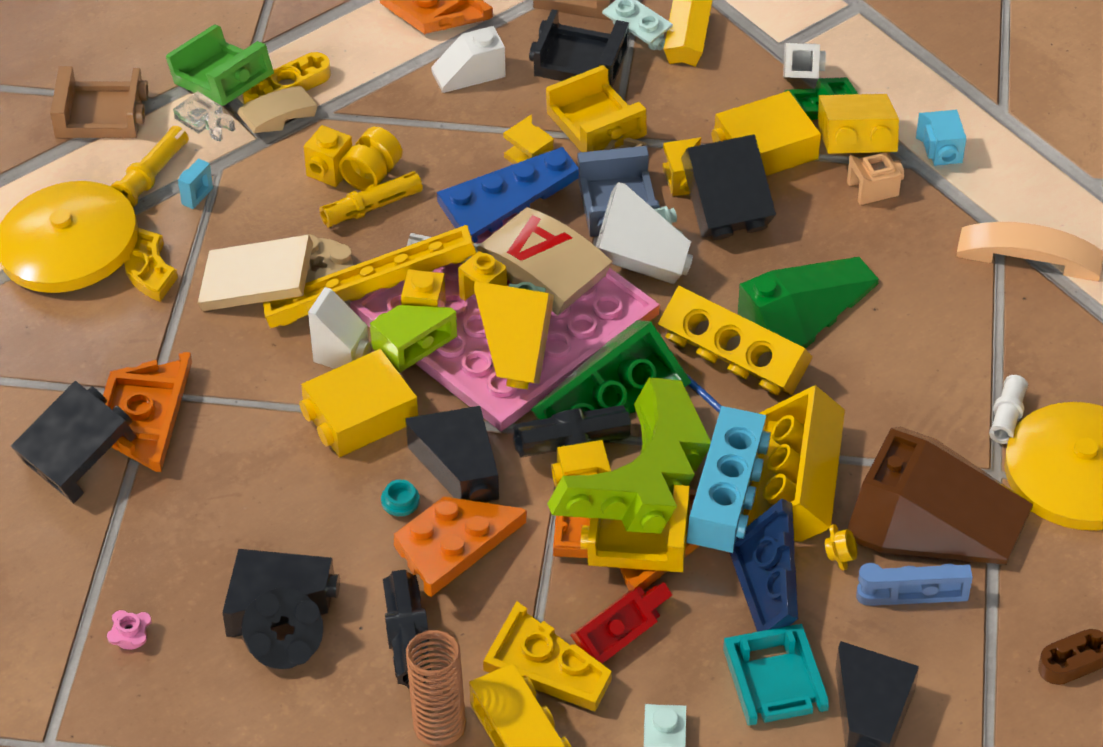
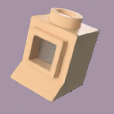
M888 152L863 158H857L850 154L847 183L849 187L859 184L858 202L860 205L899 196L901 180L904 179V169L899 160L893 161Z

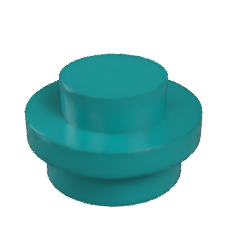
M399 479L390 482L381 495L383 509L393 516L409 515L418 508L420 503L418 490L407 480Z

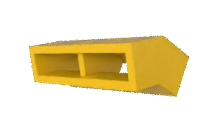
M673 0L669 22L673 26L667 30L663 48L669 64L683 62L696 67L704 49L712 0Z

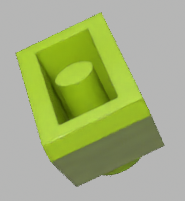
M398 305L370 322L372 348L375 351L381 349L396 370L401 373L457 337L456 311L450 307Z

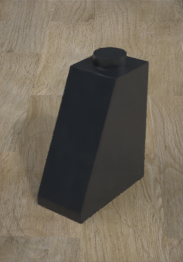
M480 406L405 418L408 448L454 498L484 503L499 499L498 471Z
M238 549L222 612L226 637L241 636L242 618L248 605L260 594L274 588H292L301 591L318 605L320 615L327 614L331 598H338L340 589V574H334L333 559L331 557ZM281 616V620L278 623L272 622L271 628L288 624V618Z
M840 642L835 673L845 747H894L916 689L919 666L846 642Z

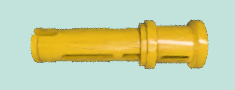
M172 126L141 162L130 164L125 171L126 175L121 181H115L111 184V187L124 194L132 204V207L137 205L138 197L143 191H148L154 186L155 176L189 141L186 131L178 139L175 138L182 130L181 127Z

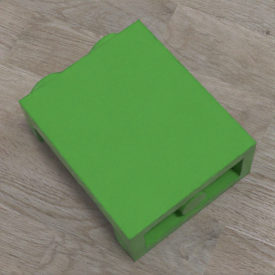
M216 24L166 55L174 84L221 106L231 102L274 74L266 44L257 41L243 50L227 43L221 27Z

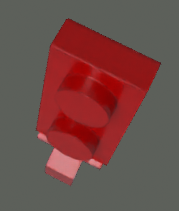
M664 582L658 586H653L647 592H644L641 586L628 591L570 636L578 647L603 664L657 623V618L660 617V614L656 608L673 596V594Z

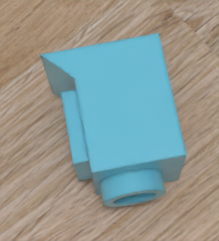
M946 110L919 113L916 139L923 142L927 157L932 159L934 166L963 163L966 135L958 111Z

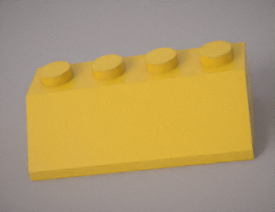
M814 385L759 413L767 415L764 431L771 432L767 454L759 453L758 458L764 459L760 481H752L751 486L756 487L752 510L744 509V515L749 516L748 526L780 499L783 498L791 502L794 541L799 542L823 533L831 525L845 415L843 407Z

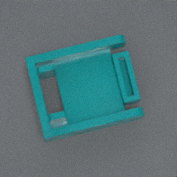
M802 624L724 638L723 651L748 726L757 724L758 713H761L762 720L766 723L812 714V703L815 702L819 712L829 710L828 696ZM784 645L786 654L749 661L751 651Z

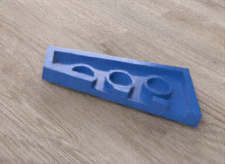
M560 147L438 191L437 202L455 229L464 225L468 226L473 243L478 242V236L485 231L494 232L503 226V220L514 213L519 214L526 207L530 208V204L539 198L545 200L579 179V168L564 147Z

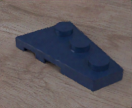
M782 498L747 526L744 539L737 537L733 553L729 552L757 632L790 626L798 620L792 503Z

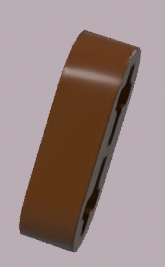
M1087 629L1046 646L1041 652L1038 664L1040 676L1051 684L1061 685L1103 668V632L1097 629ZM1086 646H1089L1091 648L1085 651ZM1051 660H1054L1057 664L1051 665ZM1066 662L1064 668L1059 665Z

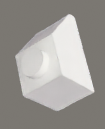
M494 26L461 34L434 63L431 71L442 93L506 77L505 46Z
M325 287L308 311L313 362L336 369L371 353L372 344L368 340L367 324L332 289Z

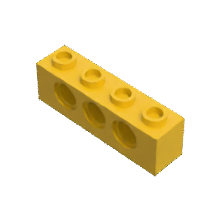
M679 285L658 322V325L667 332L665 336L667 340L682 348L685 347L686 343L697 347V355L714 364L717 359L728 363L727 370L743 379H747L749 374L760 379L759 386L777 396L781 390L793 395L813 358L804 347ZM702 321H709L707 331L701 335H696L697 325ZM740 336L739 346L732 351H727V342L732 337ZM765 352H772L770 363L766 366L758 367L759 357Z

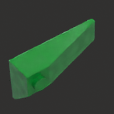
M860 257L772 270L739 284L737 314L807 348L815 341L816 335L825 327L830 328L837 321L839 314L846 308H852L879 284V278Z
M637 320L608 341L531 410L536 418L541 420L551 418L556 413L571 409L583 408L586 412L624 405L630 415L636 412L634 404L649 377L681 380L684 387L689 385L691 380L651 321Z

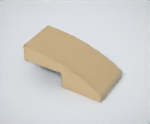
M297 86L260 96L241 106L237 114L253 133L281 131L284 128L286 119L314 117L318 105L302 86Z

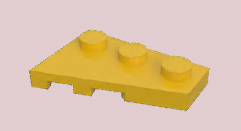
M516 601L483 660V671L489 673L514 663L522 676H529L535 690L594 712L612 681L611 670L576 644L569 645L555 634V629L545 621L540 623L529 615L527 608L518 601Z

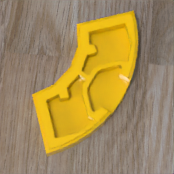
M138 228L136 245L131 255L124 262L126 274L140 292L161 302L178 279L177 269L167 265L160 257V252L164 245L163 236Z

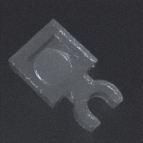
M198 91L173 109L174 118L198 134L205 129L209 130L211 138L216 141L223 140L221 128H227L232 132L235 131L233 117L222 113L221 105Z

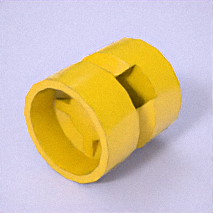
M370 127L358 139L355 146H352L340 160V172L351 186L360 191L379 185L386 177L387 172H390L402 158L403 150L401 144L389 131L381 127Z

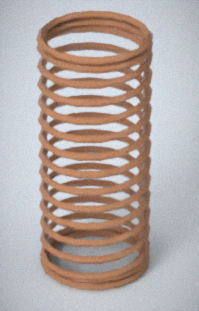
M440 630L425 631L417 634L410 640L406 648L413 729L418 739L425 744L446 746L456 742L463 735L466 728L460 645L456 638L447 632ZM427 639H440L449 643L446 644L439 641H431L416 646L419 642ZM427 645H441L449 649L447 650L441 647H428L414 654L418 649ZM433 650H439L449 654L445 655L442 653H428L418 657L421 653ZM429 656H440V657L447 658L448 660H450V661H447V660H443V659H440V658H439V659H428V660H425V661H422V662L418 663L421 659L427 658V657H429ZM429 662H442L448 664V666L442 664H430L420 668V666ZM429 668H442L440 670H426ZM445 708H450V709H448V710H446V711L438 712V713H431V712H427V711H426V710L435 711V710H443V709H445ZM452 712L450 715H447V716H445V717H443V718H429V717H425V716H424V715H429V716H442V715H445V714H447V713ZM453 717L451 720H449V721H447V722H445V723H440V724H432V723H427V722L423 721V720H427V721H431V722H438V721H445V720H447V719ZM453 723L451 726H448V727H446V728H444V729H436V730H434V729H430V728H426V727H425V726H429V727H444V726H446V725H449V724ZM454 728L452 731H450V732H448V733H446V734H441V735H433V734H428V733L424 732V731H428V732H432V733H439V732H446V731H448V730ZM454 734L452 737H449V738H447V739H445V740H437V741H436V740H432V739L426 738V737H430V738H445V737H447V736H450V735Z

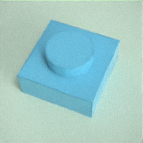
M198 158L189 169L182 172L178 179L182 205L194 209L213 189L210 163Z

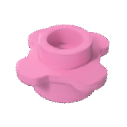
M119 610L112 615L113 627L107 633L109 643L118 645L126 650H132L142 646L147 641L146 627L151 624V617L148 613L134 614Z

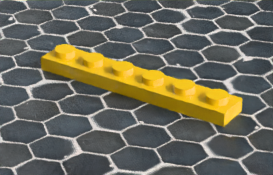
M467 225L309 281L305 283L303 296L263 302L267 323L271 329L279 325L292 324L298 318L307 316L308 311L325 287L332 289L344 302L348 300L355 301L361 299L367 293L381 288L396 286L406 279L408 269L432 272L434 269L450 263H461L468 257L476 254Z

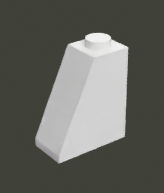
M618 182L611 192L596 247L613 261V265L674 284L681 275H687L690 269L693 255L688 254L691 241L626 184Z

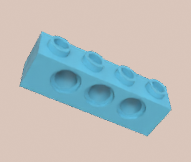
M721 406L689 516L686 543L733 553L736 538L744 539L749 516L744 515L743 512L744 509L752 510L756 487L751 486L752 481H760L764 459H759L758 457L759 453L767 454L771 432L764 431L767 415Z

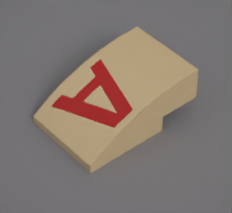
M528 207L482 242L477 248V251L492 255L506 266L507 279L512 284L530 282L535 286L546 288V293L554 295L552 312L557 316L603 279L613 262L596 246L567 225Z

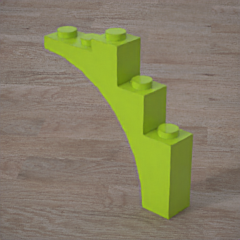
M649 377L634 404L641 424L643 443L641 454L631 463L613 471L594 475L562 476L547 503L552 515L622 520L627 532L661 534L677 507L673 498L674 485L688 486L695 475L693 471H697L711 444L681 380Z

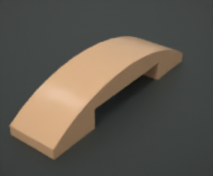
M987 222L962 227L956 254L958 258L992 263L994 253L1064 265L1063 276L1098 282L1103 261V250L1082 238L1054 228L1020 222Z

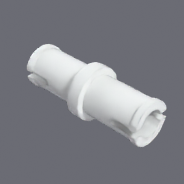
M1019 375L1006 377L1001 397L994 404L993 411L995 417L989 435L993 441L1000 444H1007L1009 437H1014L1016 423L1022 418L1024 413L1023 399L1028 388V382Z

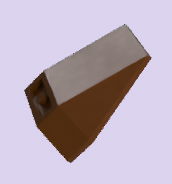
M900 426L889 430L863 481L847 529L851 530L857 544L881 553L1007 565L1033 504L939 440Z

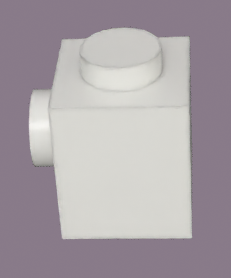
M784 43L783 77L819 78V71H825L826 51H820V44Z

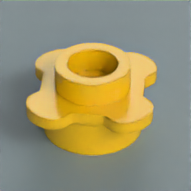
M836 524L830 525V537L825 539L827 556L831 561L836 560L842 571L847 570V562L857 559L856 540L851 530L839 531Z

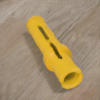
M411 171L358 193L356 191L349 192L345 198L320 206L321 219L327 228L351 218L360 219L365 217V213L422 192V181L416 171Z

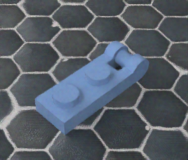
M866 563L859 569V584L857 586L856 598L861 604L866 606L968 601L973 579L971 566L944 564L941 566H904L901 568L882 569L875 563Z

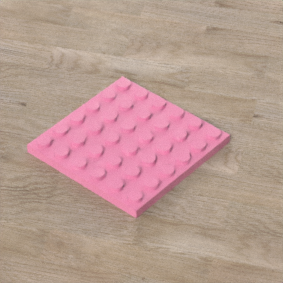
M514 213L503 220V226L518 214ZM500 228L492 233L489 230L478 236V242L476 243L481 244ZM450 263L434 269L432 272L444 273L445 307L453 308L456 311L457 337L415 364L469 407L480 406L483 418L502 432L529 412L538 402L616 335L637 320L651 321L658 316L660 304L609 268L603 279L557 316L551 312L540 383H529L528 390L506 386V378L496 376L475 293L466 301L462 300L459 296L458 267L462 263ZM507 279V286L512 283ZM405 280L392 288H381L367 293L361 299L350 302V308L370 327V322L374 321L379 315L387 313L398 305H402L401 294Z

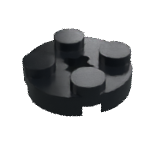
M274 588L260 594L248 605L242 618L241 635L248 651L259 663L274 669H290L306 663L317 651L322 641L324 625L318 605L306 594L292 588ZM281 616L287 617L288 624L294 626L293 634H286L284 640H278L277 632L271 630L272 622L278 623L281 620Z

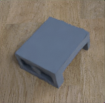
M647 146L577 153L578 183L590 237L599 236L611 192L618 182L626 184L653 209L660 208L659 201L655 200L648 171L649 154Z

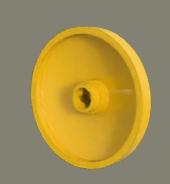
M70 181L38 190L17 203L0 223L1 267L5 274L16 284L38 292H68L93 285L108 277L122 266L136 245L138 222L132 204L117 189L92 181Z
M1064 402L1048 405L1030 413L1018 423L1014 430V437H1009L1004 468L1011 489L1033 504L1031 510L1033 513L1049 522L1077 530H1103V406L1084 402Z

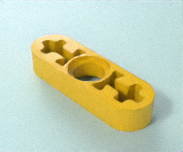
M311 52L273 69L274 74L243 93V102L245 105L260 96L281 89L302 86L305 91H308L325 83L331 76L328 56L320 52ZM284 79H292L295 81L294 83L289 85L279 84V82Z

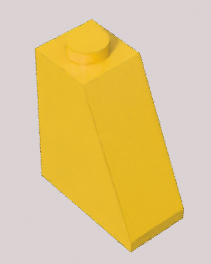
M475 281L474 291L496 376L506 378V386L528 390L529 383L539 384L554 295L546 292Z

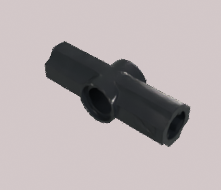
M624 405L586 412L583 408L571 409L556 413L551 418L521 422L514 425L513 442L515 450L520 458L556 452L557 447L598 440H603V443L619 441L631 436V420L629 412L626 411Z
M407 570L392 571L388 577L383 578L387 608L385 622L389 649H393V662L397 683L405 685L409 689L406 648L410 640L417 634L428 631L426 610L421 608L417 576L407 572ZM429 639L419 642L416 646L429 642ZM428 645L421 647L414 654H416L420 650L428 648ZM427 651V652L421 653L418 657H420V656H422V655H425V654H428L429 652ZM427 657V658L421 659L418 663H420V662H422V661H425V660H428V659H430V658ZM430 662L420 666V668L430 665Z

